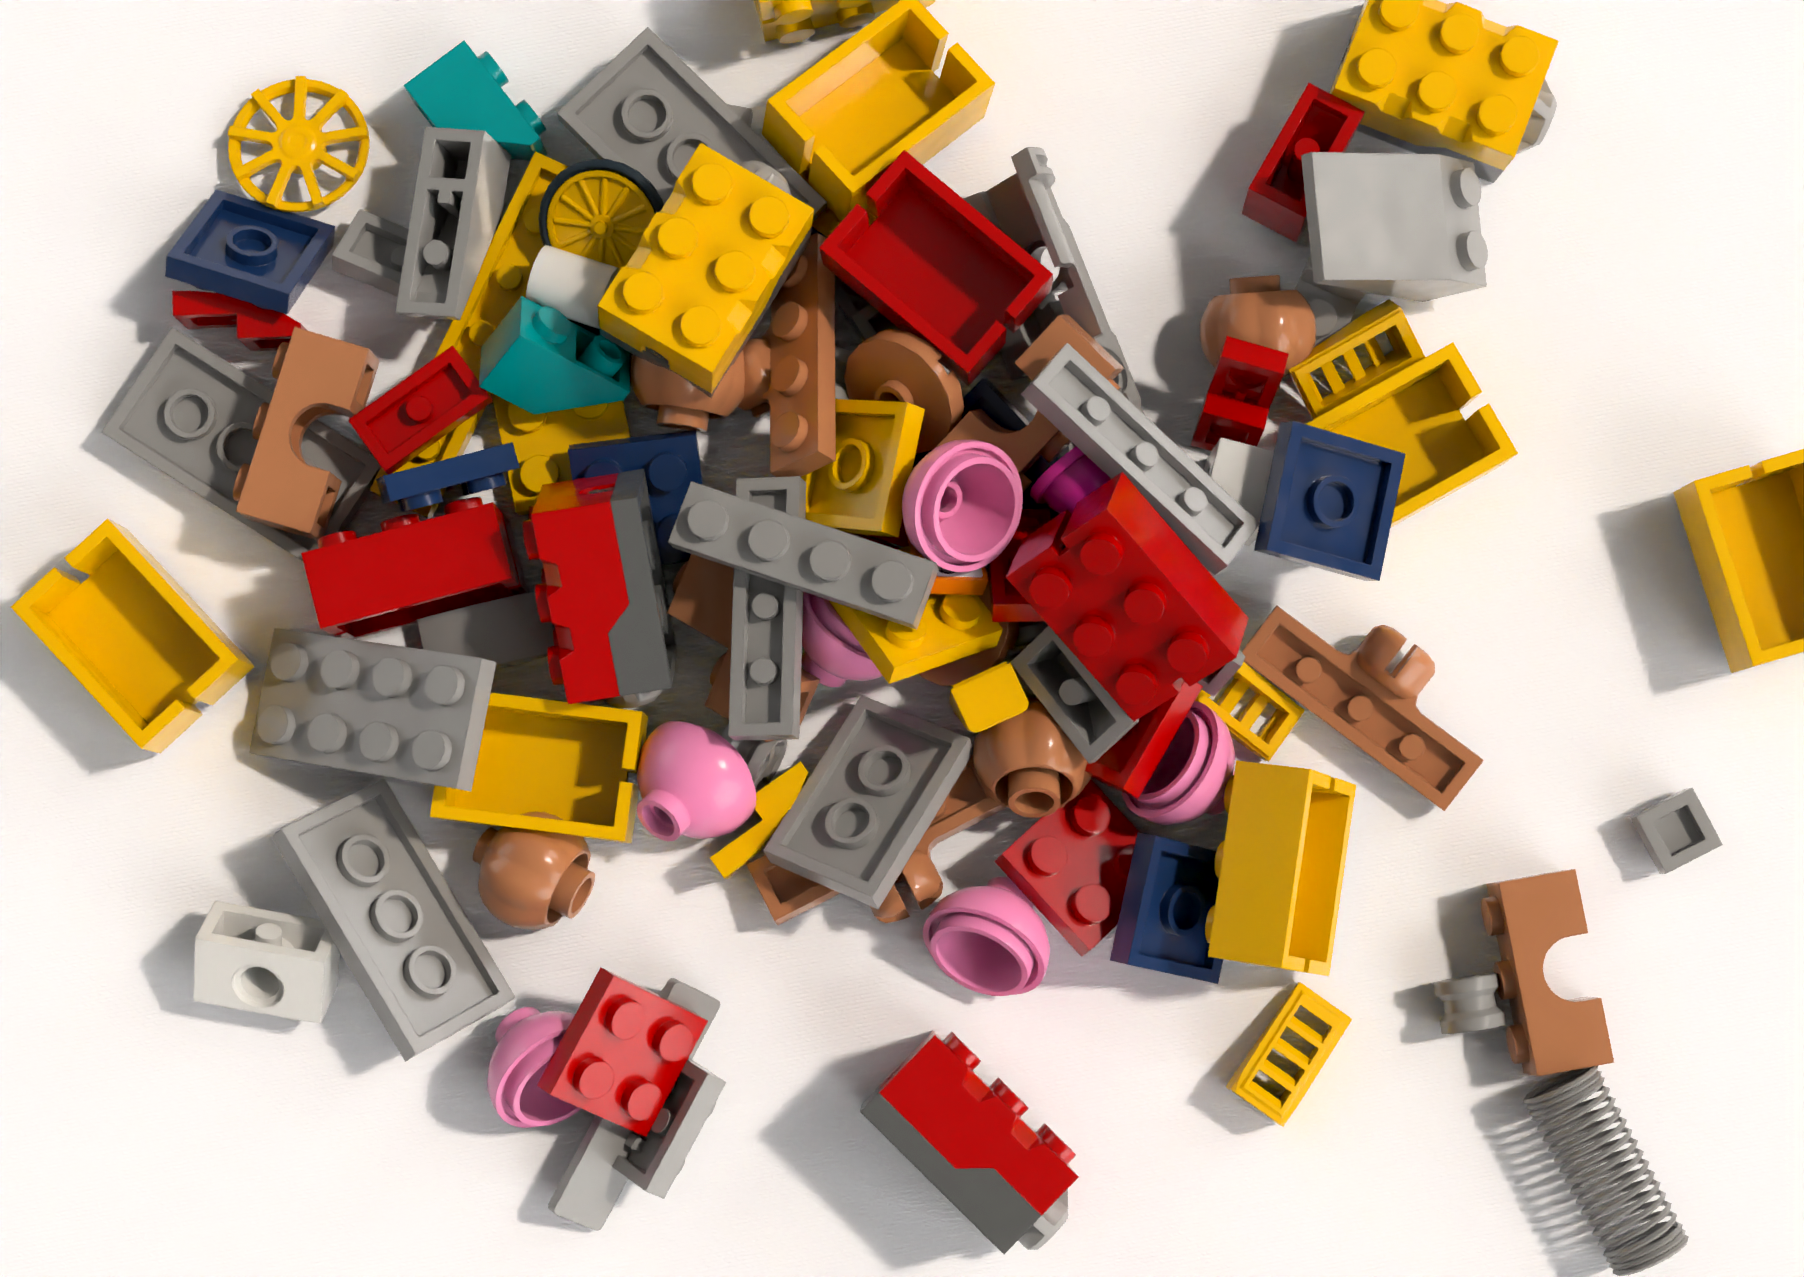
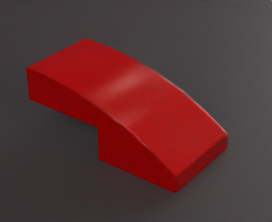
M172 291L173 316L187 329L237 327V339L250 351L278 350L282 342L290 343L294 327L307 330L301 323L284 313L262 309L252 303L220 293Z
M1226 336L1190 445L1212 451L1219 439L1225 438L1257 447L1265 429L1270 406L1283 378L1289 354Z

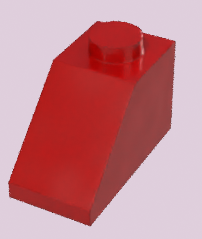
M1308 83L1250 184L1242 215L1297 243L1308 224L1301 155L1310 152L1345 153L1365 111Z

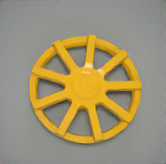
M295 76V79L278 82L261 91L258 88L251 94L252 98L240 110L233 125L229 126L227 135L229 137L228 153L232 171L240 185L252 198L275 210L308 212L334 203L352 189L366 166L369 156L370 139L363 114L344 90L322 81L307 79L306 76ZM307 92L330 98L311 120L306 119ZM294 93L293 118L286 120L270 101L282 95ZM342 107L351 116L356 126L322 132V127ZM261 108L275 124L277 130L275 132H266L246 127L254 114ZM242 141L271 146L272 149L245 164L242 163ZM358 141L359 150L354 167L328 154L327 145ZM274 163H280L279 172L269 195H267L253 184L250 177ZM322 164L346 178L338 188L323 197L314 171ZM292 173L303 174L311 201L288 202L282 200L284 190Z

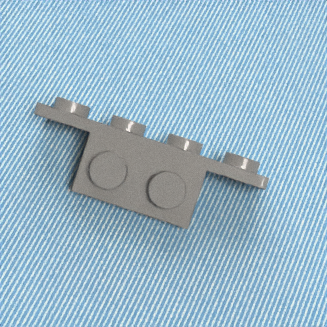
M670 978L667 981L660 996L697 1013L708 1020V1023L647 1137L595 1115L548 1203V1209L557 1216L595 1231L601 1230L628 1179L644 1191L665 1199L676 1176L681 1172L685 1159L705 1121L715 1108L716 1101L726 1081L692 1059L721 1004L714 997L675 978Z

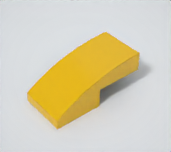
M801 761L756 792L755 810L762 818V821L710 857L724 879L731 877L764 848L788 810L791 809L809 776V772Z

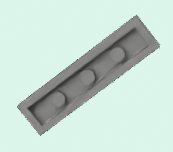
M1068 343L1051 358L1021 393L1026 400L1111 479L1123 472L1197 559L1214 575L1230 564L1260 525L1251 514Z
M800 476L737 479V497L805 519L806 482ZM735 568L733 576L728 736L734 740L799 739L803 591Z
M692 481L668 540V543L675 549L916 630L940 569L936 562Z

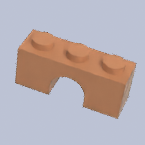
M1058 315L1015 362L1033 380L1051 358L1068 343L1118 391L1121 387L1113 379L1124 369L1069 315ZM982 409L969 411L937 447L954 440H979L997 446L1010 457L1016 466L1024 492L1032 483L1025 473L1041 456L1050 463L1071 441L1038 410L1033 420L1025 428L1016 431L1001 427Z
M294 327L290 343L284 341L280 344L272 367V377L277 379L270 404L264 402L260 406L253 425V439L258 440L251 465L244 463L235 480L233 499L239 501L236 508L237 513L250 521L317 540L325 536L342 481L330 471L307 465L301 449L302 438L308 426L322 416L336 414L351 418L366 407L380 360L369 348Z
M1576 869L1487 883L1489 897L1481 899V913L1487 934L1489 936L1496 935L1501 961L1494 962L1493 972L1498 974L1500 986L1497 991L1501 1000L1509 999L1514 1025L1506 1027V1039L1513 1063H1522L1524 1074L1537 1077L1614 1063L1602 998L1585 996L1569 1000L1562 999L1549 988L1543 972L1545 956L1557 941L1566 937L1588 933Z

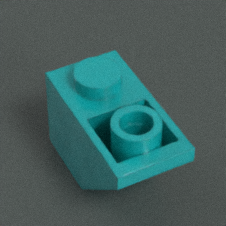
M465 40L404 84L411 100L432 127L486 131L511 154V159L531 161L535 151L545 156L548 155L539 137L547 129L538 115L524 99L517 105H514L501 88L509 80L493 57L487 51L477 57Z
M521 296L481 347L479 387L532 414L623 401L630 393V352L603 336L596 335L569 321L560 311L548 306L542 307Z

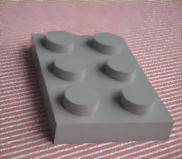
M861 695L803 786L791 809L788 810L763 851L770 863L879 909L973 755L974 748L970 738Z

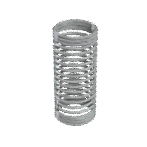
M1599 1066L1567 1071L1533 1089L1524 1097L1522 1103L1527 1104L1525 1109L1530 1110L1528 1115L1532 1116L1531 1120L1536 1122L1543 1121L1538 1125L1537 1131L1547 1132L1542 1141L1553 1142L1549 1146L1548 1152L1558 1153L1553 1162L1564 1163L1560 1167L1559 1172L1569 1174L1564 1183L1573 1185L1570 1191L1571 1194L1579 1195L1575 1204L1584 1206L1581 1212L1582 1215L1590 1216L1586 1225L1595 1227L1592 1233L1593 1236L1601 1237L1597 1246L1606 1248L1603 1256L1607 1257L1606 1262L1610 1263L1609 1268L1613 1269L1612 1273L1617 1276H1627L1644 1271L1669 1259L1687 1245L1689 1236L1685 1235L1686 1230L1682 1229L1683 1224L1676 1222L1677 1214L1670 1211L1672 1203L1664 1200L1666 1193L1659 1190L1661 1182L1653 1179L1655 1172L1647 1169L1649 1161L1642 1159L1644 1151L1636 1148L1638 1140L1631 1138L1633 1130L1625 1127L1627 1119L1619 1117L1621 1108L1614 1106L1616 1098L1608 1096L1610 1088L1603 1086L1605 1077L1601 1076L1602 1071H1598ZM1604 1091L1596 1098L1583 1101L1595 1092ZM1602 1102H1609L1603 1108L1592 1110ZM1615 1112L1611 1117L1597 1121L1606 1113ZM1621 1122L1616 1128L1603 1131L1611 1124ZM1619 1133H1626L1622 1138L1609 1141ZM1632 1143L1628 1148L1616 1151L1624 1144ZM1630 1154H1637L1633 1159L1621 1162ZM1592 1156L1591 1158H1589V1159H1587V1160H1585V1161L1580 1162L1581 1160H1583V1159H1585V1158H1587V1157ZM1602 1163H1605V1164H1603V1165H1601V1166H1599V1167H1597V1168H1595V1169H1593V1170H1591V1171H1589V1172H1587V1173H1585V1174H1582V1173L1588 1171V1170L1591 1169V1168H1594V1167H1596V1166H1598V1165H1600V1164H1602ZM1643 1164L1640 1169L1629 1171L1635 1165ZM1613 1172L1612 1174H1610V1175H1608V1176H1606V1177H1604V1178H1602V1179H1600V1180H1598V1181H1596V1182H1594V1183H1592V1184L1587 1185L1588 1183H1590V1182H1592V1181H1594V1180H1596V1179H1598V1178H1600V1177H1602V1176H1604V1175H1606V1174H1608V1173ZM1649 1174V1176L1645 1180L1634 1182L1642 1175ZM1615 1183H1618L1617 1185H1615V1186H1613V1187H1611V1188H1609V1189H1607V1190H1605V1191H1603V1192H1601V1193H1599V1194H1596V1195H1594V1196H1591V1195H1593L1594 1193H1596V1192H1598V1191H1600V1190H1602V1189H1604V1188H1606V1187H1608V1186H1610V1185H1613V1184H1615ZM1648 1185H1655L1651 1190L1640 1192ZM1627 1192V1193L1623 1194L1622 1196H1620V1197H1618V1198H1616V1199H1614V1200H1612V1201H1610V1202H1608V1203H1606V1204H1603V1205H1601V1206H1598V1207L1594 1208L1595 1206L1601 1204L1602 1202H1604V1201H1606V1200H1608V1199H1610V1198H1612V1197H1615V1196H1617V1195H1619V1194H1621V1193ZM1660 1195L1657 1200L1647 1202L1653 1196ZM1630 1202H1633L1632 1204L1628 1205L1627 1207H1625V1208H1623V1209H1621V1210H1619V1211H1617V1212H1615V1213H1613V1214H1611V1215H1608V1216H1605V1217H1603V1218H1600L1601 1216H1603V1215L1609 1213L1610 1211H1612V1210H1614V1209H1617V1208H1619V1207H1621V1206H1623V1205H1625V1204H1628V1203H1630ZM1659 1206H1666L1662 1211L1652 1213ZM1640 1212L1632 1218L1618 1225L1605 1229L1606 1227L1615 1223L1616 1221H1619L1634 1213ZM1671 1216L1669 1221L1658 1223L1665 1217ZM1648 1221L1647 1223L1643 1224L1642 1226L1625 1235L1609 1240L1617 1234L1633 1226Z

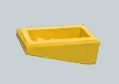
M1388 299L1365 312L1314 347L1312 353L1305 360L1288 370L1311 418L1314 420L1425 358V355L1402 308ZM1385 332L1393 348L1385 356L1375 338L1376 335ZM1362 343L1373 362L1365 370L1353 349ZM1341 355L1353 376L1345 384H1343L1332 360ZM1320 367L1333 391L1324 398H1322L1310 375L1311 372Z
M1006 661L952 685L949 696V704L954 714L964 727L972 733L981 732L1026 711L1029 705L1011 662L1007 664Z
M1243 662L1242 666L1232 676L1234 679L1216 703L1209 698L1211 695L1203 690L1200 691L1195 701L1205 704L1216 712L1227 725L1230 735L1234 740L1264 761L1269 762L1305 710ZM1247 689H1250L1255 694L1239 717L1235 719L1230 713ZM1269 703L1276 710L1257 736L1250 728Z
M1297 982L1225 1087L1272 1121L1284 1127L1349 1026L1352 1018L1301 982ZM1300 1005L1329 1025L1323 1036L1294 1017ZM1286 1027L1315 1047L1308 1057L1280 1038ZM1272 1049L1300 1067L1294 1078L1266 1059ZM1259 1070L1286 1089L1279 1099L1252 1081Z

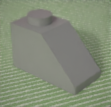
M1049 626L1011 661L1012 666L1089 764L1096 762L1139 722V719L1133 721Z

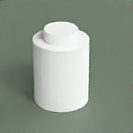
M545 245L538 253L527 284L526 298L542 307L548 306L560 311L569 320L600 329L597 305L620 268Z

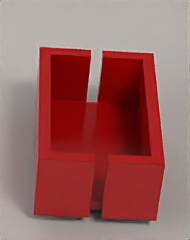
M903 150L866 193L868 211L876 220L869 226L867 211L857 203L819 247L824 266L901 331L911 332L932 344L943 356L938 362L950 372L953 370L956 377L969 387L1006 344L1007 328L1012 333H1015L1051 292L1053 273L907 151Z
M1123 472L1078 501L1072 514L1065 510L1024 538L1006 575L1008 581L1133 721L1138 720L1178 695L1183 681L1191 687L1237 657L1249 619Z
M472 497L445 505L443 507L445 515L420 521L418 514L401 515L381 522L382 532L357 538L355 531H342L317 539L318 549L302 552L301 555L320 629L331 635L333 634L335 637L357 639L417 623V619L528 593L510 520L501 513L493 502L483 505L481 497Z

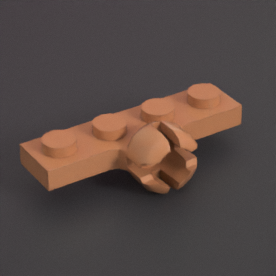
M818 232L810 237L809 244L771 303L769 329L762 337L748 340L743 348L745 391L738 408L745 411L751 409L753 417L756 418L770 415V474L775 477H802L836 461L835 274L823 265L819 247L827 238Z
M1276 605L1241 652L1245 655L1244 662L1445 811L1484 760L1422 714L1416 707L1418 695L1435 674V663L1431 657L1414 644L1390 673L1386 670V667L1407 640L1396 629L1386 625L1375 626L1358 648L1347 654L1335 649Z
M973 755L880 908L876 909L869 906L879 921L890 923L910 917L895 885L906 880L921 911L938 899L942 894L943 882L931 860V850L941 841L1006 809V807L1001 806L1003 803L997 804L984 791L980 777L974 768ZM766 855L747 864L777 925L840 894L826 886L770 863Z

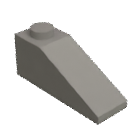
M425 127L395 310L400 316L449 320L461 319L502 216L511 154L486 131Z

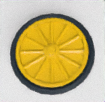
M588 159L574 163L564 169L548 185L540 205L538 218L540 236L544 246L555 247L621 269V267L629 262L639 246L643 232L655 213L662 210L664 203L653 184L639 171L624 163L609 159Z

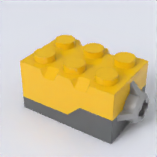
M1365 0L1329 93L1365 111L1356 131L1416 154H1441L1473 162L1478 178L1494 183L1516 154L1540 145L1550 127L1557 102L1545 76L1559 41L1519 25L1506 27L1487 20L1480 10L1459 2L1446 4L1438 0Z
M700 143L678 177L673 192L662 210L655 213L643 232L639 246L629 262L621 267L598 303L600 335L638 358L678 374L712 398L718 385L737 360L809 244L814 208L793 197L788 181L772 167L756 160L737 164Z

